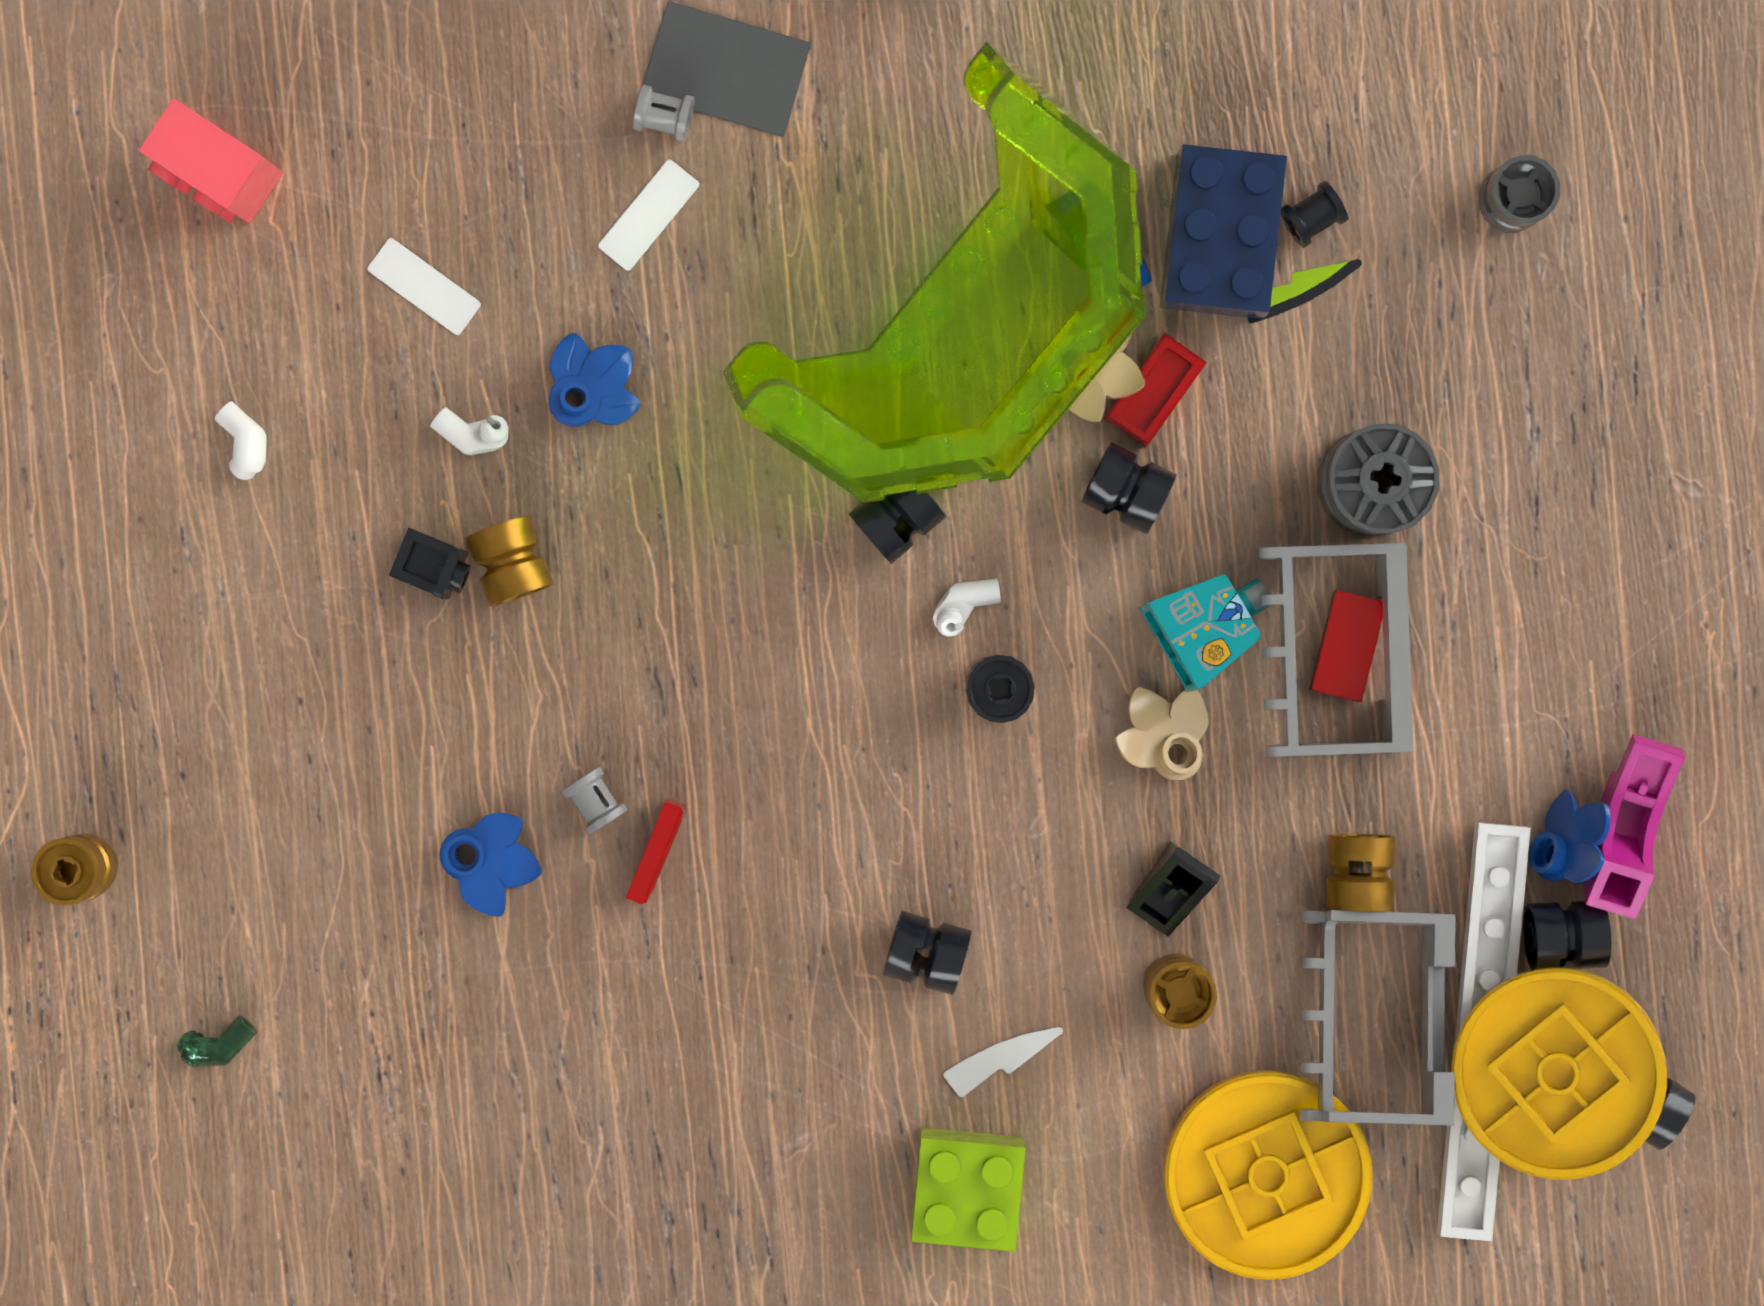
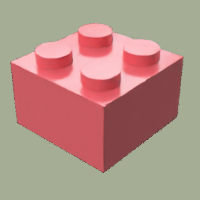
M175 98L171 100L139 149V152L153 160L147 170L186 195L194 187L197 191L192 199L230 224L236 215L250 224L284 173L266 158Z

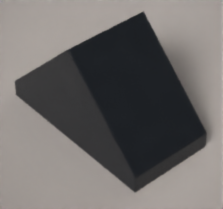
M1170 841L1130 899L1126 908L1169 937L1218 883L1221 876Z

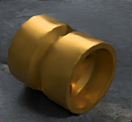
M530 516L502 522L466 537L470 553L476 565L487 568V572H485L480 581L490 607L522 598L554 585L545 558L532 554L531 550L538 542Z
M82 833L52 840L41 847L33 859L31 876L33 885L41 897L52 904L68 906L96 898L109 890L116 879L118 864L116 854L108 842L97 835Z
M1358 833L1328 834L1327 863L1335 868V872L1326 878L1327 908L1369 912L1394 910L1395 881L1387 876V870L1395 866V836ZM1351 861L1371 862L1372 873L1350 872Z
M1182 954L1165 955L1154 961L1146 971L1143 982L1144 997L1156 1017L1167 1026L1177 1029L1194 1028L1205 1022L1214 1011L1217 1001L1216 984L1209 972L1192 957Z

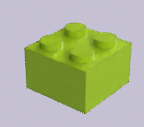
M921 1127L911 1242L1016 1252L1026 1152L1024 1138Z

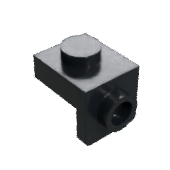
M408 528L389 576L432 593L433 596L449 600L452 592L460 594L466 584L471 570V565L465 563L469 552Z

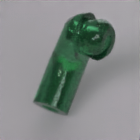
M238 1016L219 1037H204L203 1034L197 1033L194 1030L184 1033L178 1040L177 1049L181 1053L182 1061L193 1068L225 1066L235 1058L258 1032L247 1019Z

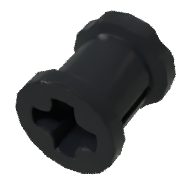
M1326 181L1317 185V192L1295 206L1291 207L1287 204L1281 208V217L1285 226L1302 248L1311 244V237L1335 222L1342 225L1349 220L1348 213L1341 199Z

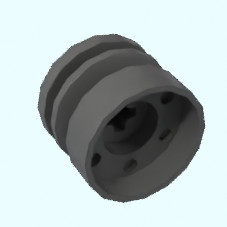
M1373 424L1341 437L1325 453L1317 474V494L1324 512L1338 527L1358 536L1389 535L1416 525L1431 510L1439 492L1440 469L1432 448L1416 432L1398 424ZM1385 467V476L1393 479V485L1383 488L1381 492H1378V483L1370 480V474L1380 471Z

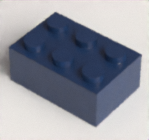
M1182 144L1176 156L1160 308L1263 319L1270 313L1287 156Z

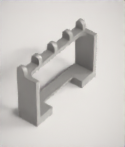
M1383 543L1259 548V558L1265 560L1277 559L1280 594L1260 596L1261 605H1280L1281 646L1262 647L1263 658L1282 657L1283 698L1264 699V710H1284L1283 744L1266 746V757L1413 752L1407 544ZM1376 555L1377 596H1382L1386 697V699H1380L1382 741L1299 743L1292 558Z
M1346 910L1302 911V922L1309 924L1320 923V958H1301L1302 969H1320L1319 1010H1301V1021H1319V1063L1300 1062V1073L1319 1074L1318 1110L1314 1108L1299 1110V1120L1454 1126L1455 1073L1444 1072L1445 968L1455 967V914ZM1337 923L1422 926L1421 1113L1335 1111L1334 962L1335 928Z

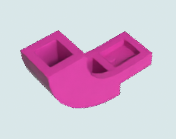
M1632 734L1617 772L1611 771L1601 798V803L1609 806L1611 822L1605 841L1598 846L1604 856V864L1594 877L1584 882L1586 905L1637 919L1655 876L1653 850L1656 833L1664 807L1685 760L1682 748Z

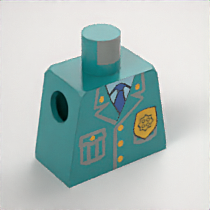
M1223 574L1145 603L1138 607L1185 690L1191 692L1206 686L1261 638V634L1251 617L1271 605H1261L1260 595H1270L1260 579L1256 578L1235 590L1229 578Z

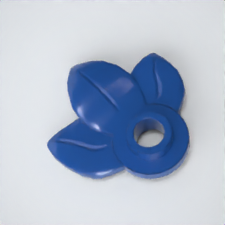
M577 333L566 336L558 344L549 364L555 384L551 388L548 398L550 412L558 422L568 427L585 426L591 421L612 426L626 422L638 411L641 402L632 392L624 388L633 368V355L630 348L621 345H606L598 347L591 352ZM569 393H578L584 398L585 402L579 407H572L566 402L565 397Z
M1564 790L1547 811L1545 832L1540 833L1530 847L1529 861L1531 867L1543 879L1552 882H1558L1566 878L1571 882L1581 883L1594 877L1602 868L1605 860L1598 846L1605 841L1610 829L1611 816L1609 806L1605 803L1593 802L1578 808L1574 795L1569 790Z
M493 813L483 817L473 829L463 828L449 834L442 842L439 853L442 867L450 876L459 880L463 900L470 907L483 914L496 917L504 915L506 888L528 884L542 874V868L535 855L524 845L516 842L522 830L523 819L508 813ZM467 844L474 848L476 856L472 863L467 864L459 860L457 852L461 845Z

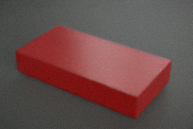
M1164 333L1139 368L1145 381L1144 387L1133 395L1118 398L1104 419L1146 448L1207 362L1167 333Z
M1334 590L1309 690L1362 703L1383 620L1382 601Z
M672 799L665 801L627 893V899L642 905L650 900L687 810L685 808L686 805Z

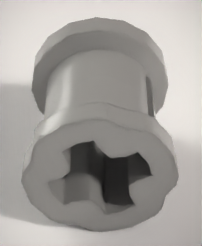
M644 84L635 109L633 130L642 132L644 128L673 134L677 141L685 142L693 116L695 97L686 95L684 99L656 93L653 92L652 86Z
M598 767L561 791L564 798H571L584 817L587 822L585 830L588 835L628 811L625 804H618L605 785L602 780L604 772L601 767Z

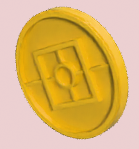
M1564 967L1539 968L1517 974L1499 983L1489 990L1471 1009L1462 1024L1453 1050L1451 1072L1455 1073L1454 1096L1468 1129L1477 1141L1498 1160L1518 1171L1535 1177L1555 1180L1580 1179L1605 1172L1617 1166L1640 1148L1649 1137L1659 1119L1665 1101L1667 1089L1666 1059L1662 1042L1651 1019L1643 1008L1619 986L1596 974L1579 969Z
M1258 1070L1236 1074L1223 1079L1202 1092L1191 1102L1177 1121L1171 1133L1164 1159L1163 1176L1167 1202L1180 1231L1196 1251L1216 1266L1230 1273L1253 1279L1276 1280L1299 1276L1322 1266L1335 1257L1348 1244L1360 1227L1366 1214L1372 1191L1373 1172L1369 1147L1358 1123L1299 1120V1110L1305 1108L1318 1110V1083L1300 1075L1277 1070ZM1333 1095V1104L1335 1111H1349L1345 1107V1105L1336 1096Z

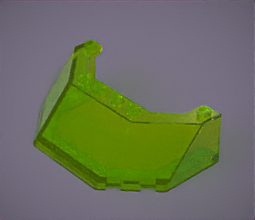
M987 41L967 65L963 83L970 98L986 110L988 120L994 127L998 188L868 349L794 360L773 344L758 341L744 346L723 371L741 418L864 503L884 500V495L915 490L917 494L957 488V483L986 478L989 482L1010 479L1146 317L1145 296L1142 294L1140 265L1143 263L1140 224L1137 221L1136 192H1138L1136 169L1030 75Z

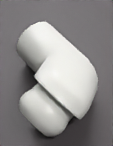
M230 401L217 413L214 420L234 437L233 458L229 462L230 471L241 480H249L257 472H260L266 463L267 436L265 431L234 402Z
M445 407L430 425L433 430L463 454L470 456L497 451L508 440V424L504 418L498 415H489L485 420L466 423Z
M998 578L951 585L934 609L933 622L938 631L946 637L957 636L963 631L964 623L974 607L1001 604Z

